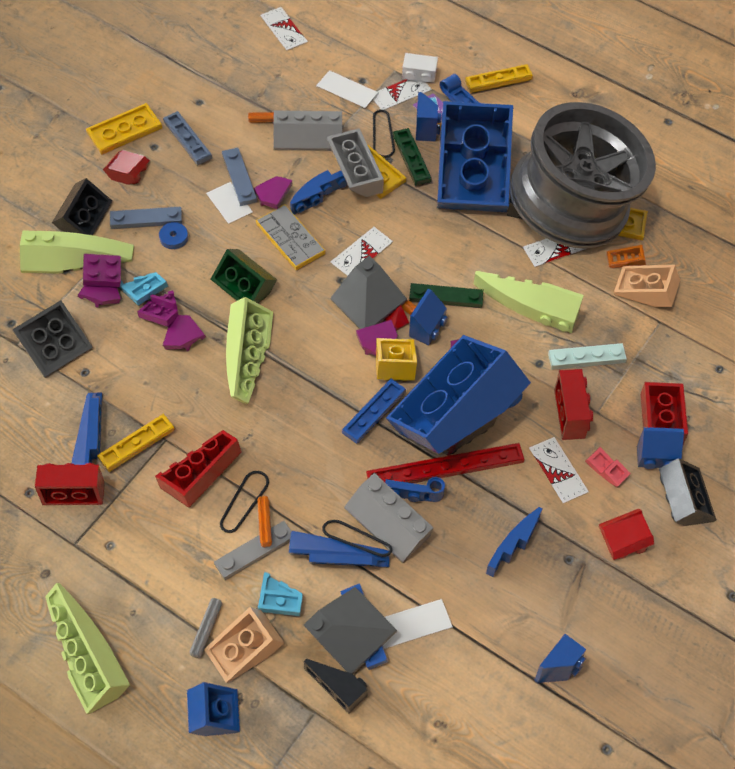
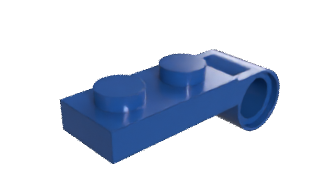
M452 74L440 81L441 91L452 102L479 103L462 87L458 75Z
M439 477L429 479L427 485L387 479L385 481L401 498L412 502H439L444 497L445 483ZM437 488L439 489V491H433L431 489Z

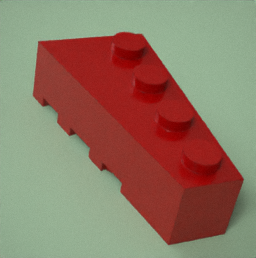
M224 430L220 431L204 442L201 448L196 451L192 450L186 454V458L170 465V469L155 475L160 489L190 508L240 455L242 451L238 439Z

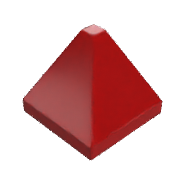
M401 305L384 319L385 321L391 320L396 331L409 324V320Z

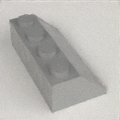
M274 111V150L332 151L327 141V136L342 133V111Z
M360 128L327 136V141L349 189L365 197L383 193L384 179Z
M375 473L357 489L344 507L374 537L390 544L393 549L392 554L402 563L431 536L433 527Z

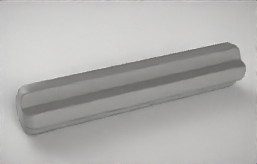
M216 598L210 600L190 649V655L195 658H200L222 606L221 600Z

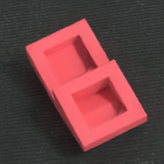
M601 447L585 460L595 472L616 487L631 474L617 459L613 461Z

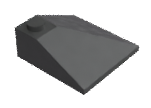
M370 255L354 267L330 298L359 329L379 324L400 305L408 301L383 268Z
M62 300L12 329L44 378L93 348Z
M356 587L319 609L304 624L307 630L344 670L351 674H354L397 632L394 626Z

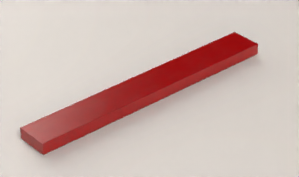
M520 443L368 470L366 475L368 479L375 473L384 482L387 479L418 483L428 481L433 477L445 478L524 463L525 459Z

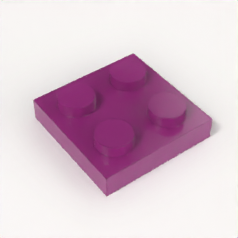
M84 254L83 285L120 287L121 256Z

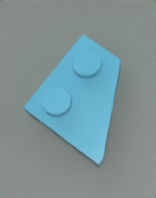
M157 272L146 276L134 277L132 282L123 284V281H121L119 289L139 306L150 299V295H156L168 287L166 280Z
M264 572L258 609L265 613L300 616L303 593L290 588L282 581L278 582L269 573Z

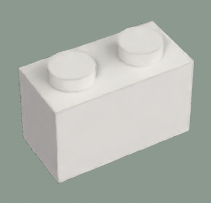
M405 53L402 79L435 83L438 57Z

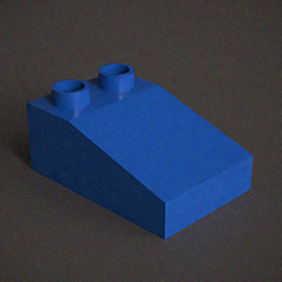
M443 101L437 193L438 209L507 212L509 207L513 105Z
M463 335L386 419L399 434L440 454L505 412L508 408L517 405L523 397L522 392L531 382L506 350Z

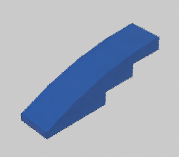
M538 507L506 536L487 566V575L494 577L501 560L510 563L517 547L525 550L540 519L543 508Z

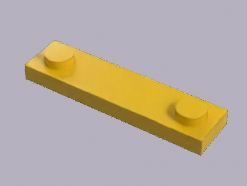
M528 64L468 76L465 77V82L470 93L532 80L533 74Z
M162 414L98 454L97 457L106 470L110 472L175 431V428L168 418Z

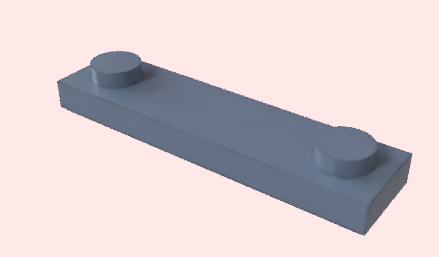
M178 111L163 118L166 126L196 165L212 159V154Z
M239 148L222 151V156L240 206L256 203L257 197Z
M181 207L110 211L111 229L164 226L172 222L182 224Z

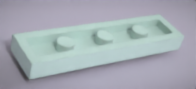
M623 343L554 349L548 352L552 370L626 363L627 359Z

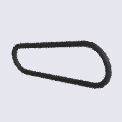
M379 109L373 113V149L376 151L375 115L378 112H384L387 114L392 143V152L389 155H381L383 158H387L394 154L395 145L390 115L386 110Z
M252 471L245 476L221 518V530L226 533H233L243 523L258 502L257 499L268 488L269 478L264 472ZM252 474H262L266 479V485L237 526L232 530L225 529L223 521L247 478Z
M329 520L322 526L323 533L329 538L371 554L386 557L393 551L392 546L387 542L343 521ZM329 523H340L389 547V552L381 554L328 534L325 527Z

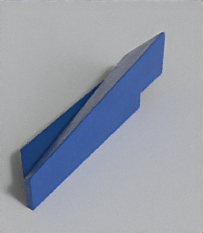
M102 392L88 393L86 395L71 462L75 465L92 463V459H98L97 455L100 454Z
M297 531L291 532L289 554L309 555L310 564L389 567V556L380 557L331 538ZM356 544L381 554L389 552V550Z

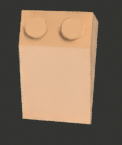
M675 265L623 266L614 294L653 307H672L680 283V277Z
M249 607L204 650L225 682L229 683L271 656L284 644V641L262 610Z

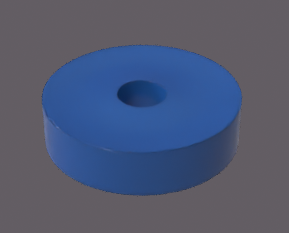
M176 222L164 225L159 231L160 243L167 249L183 247L188 241L186 227Z

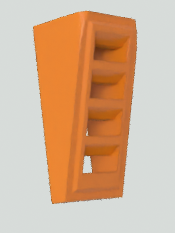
M643 245L606 251L609 268L646 265ZM613 256L617 257V261L613 260Z

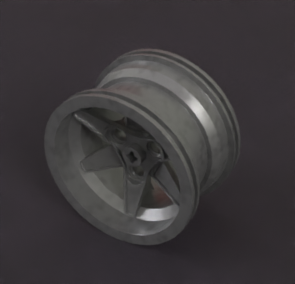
M563 103L547 110L538 120L531 137V151L519 160L512 173L509 188L510 196L521 218L543 237L555 243L573 248L599 247L611 242L619 235L628 220L630 203L639 199L648 189L655 175V156L649 142L641 131L618 113L591 103Z

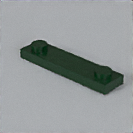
M410 129L393 131L394 140L414 185L431 182V175Z
M411 283L410 302H420L427 289H430L444 305L482 308L483 289Z

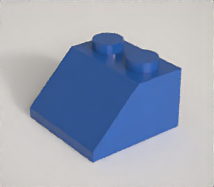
M418 92L416 141L436 142V135H440V124L437 123H441V113H438V105L424 93Z
M427 289L410 315L409 337L428 346L432 340H436L440 327H444L448 320L446 316L447 308L430 289Z
M644 427L637 444L638 467H644L645 469L661 468L678 458L682 459L684 429Z
M564 634L540 664L534 681L537 683L567 681L572 675L576 677L586 660L583 657L586 649L567 634Z
M203 682L187 690L189 733L214 736L240 732L237 689Z

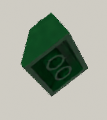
M227 249L211 277L215 284L236 301L247 297L256 303H260L270 294L277 281L275 277L240 249Z

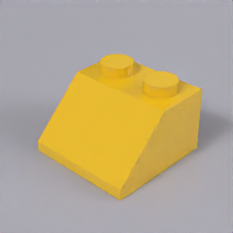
M376 338L377 379L415 380L417 358L414 339Z

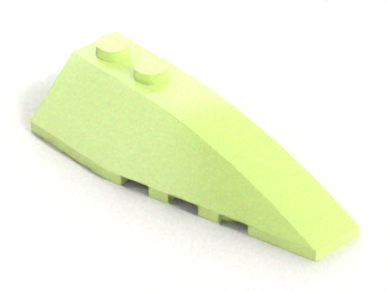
M23 230L20 241L21 273L59 274L63 273V270H81L84 254L121 256V263L131 262L134 245L80 233Z
M476 271L474 277L475 286L483 289L484 293L507 308L543 325L572 333L579 316L584 295L549 283L542 282L541 285L533 284L532 280L525 279V282L516 281L515 277L508 276L504 279L500 278L498 274Z
M247 297L231 304L226 344V366L230 394L232 398L244 404L249 403L255 387V378L260 373V364L264 362L265 351L269 348L273 311Z
M56 583L45 598L52 622L57 624V639L62 641L64 648L62 657L63 660H67L70 669L67 671L69 680L87 714H90L118 699L130 684L111 648L96 625L60 583Z

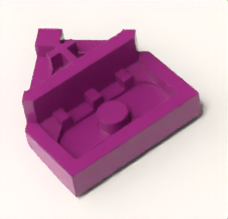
M276 176L256 186L254 192L260 201V205L278 209L292 186V180Z
M84 285L77 296L81 299H88L97 308L100 304H119L121 300L117 287Z
M167 291L168 294L163 296L150 295L151 301L137 311L138 317L168 327L179 315L174 291Z
M178 315L169 325L162 346L166 350L185 348L188 352L193 343L199 339L203 340L206 336L190 315Z
M391 320L356 330V336L366 355L372 354L376 356V338L398 339Z

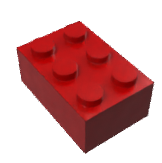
M582 369L559 370L554 393L562 440L585 439L587 431H590V422H593V411L589 410L590 394L586 393L587 377L583 376Z
M644 382L640 394L643 428L684 429V445L688 436L684 384Z
M73 463L37 465L35 489L42 505H103L105 482L99 465L94 463H86L85 465H75Z

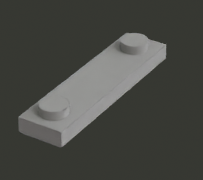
M282 521L271 528L272 545L270 547L263 548L260 543V535L214 561V565L223 579L227 580L289 543L292 531L285 521Z

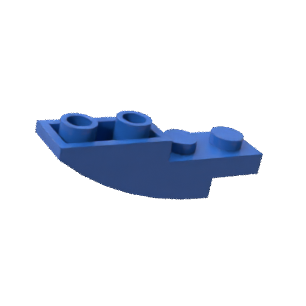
M327 170L304 184L290 201L291 212L295 215L308 208L317 206L323 202L324 195L346 187L348 184L342 171L331 174Z

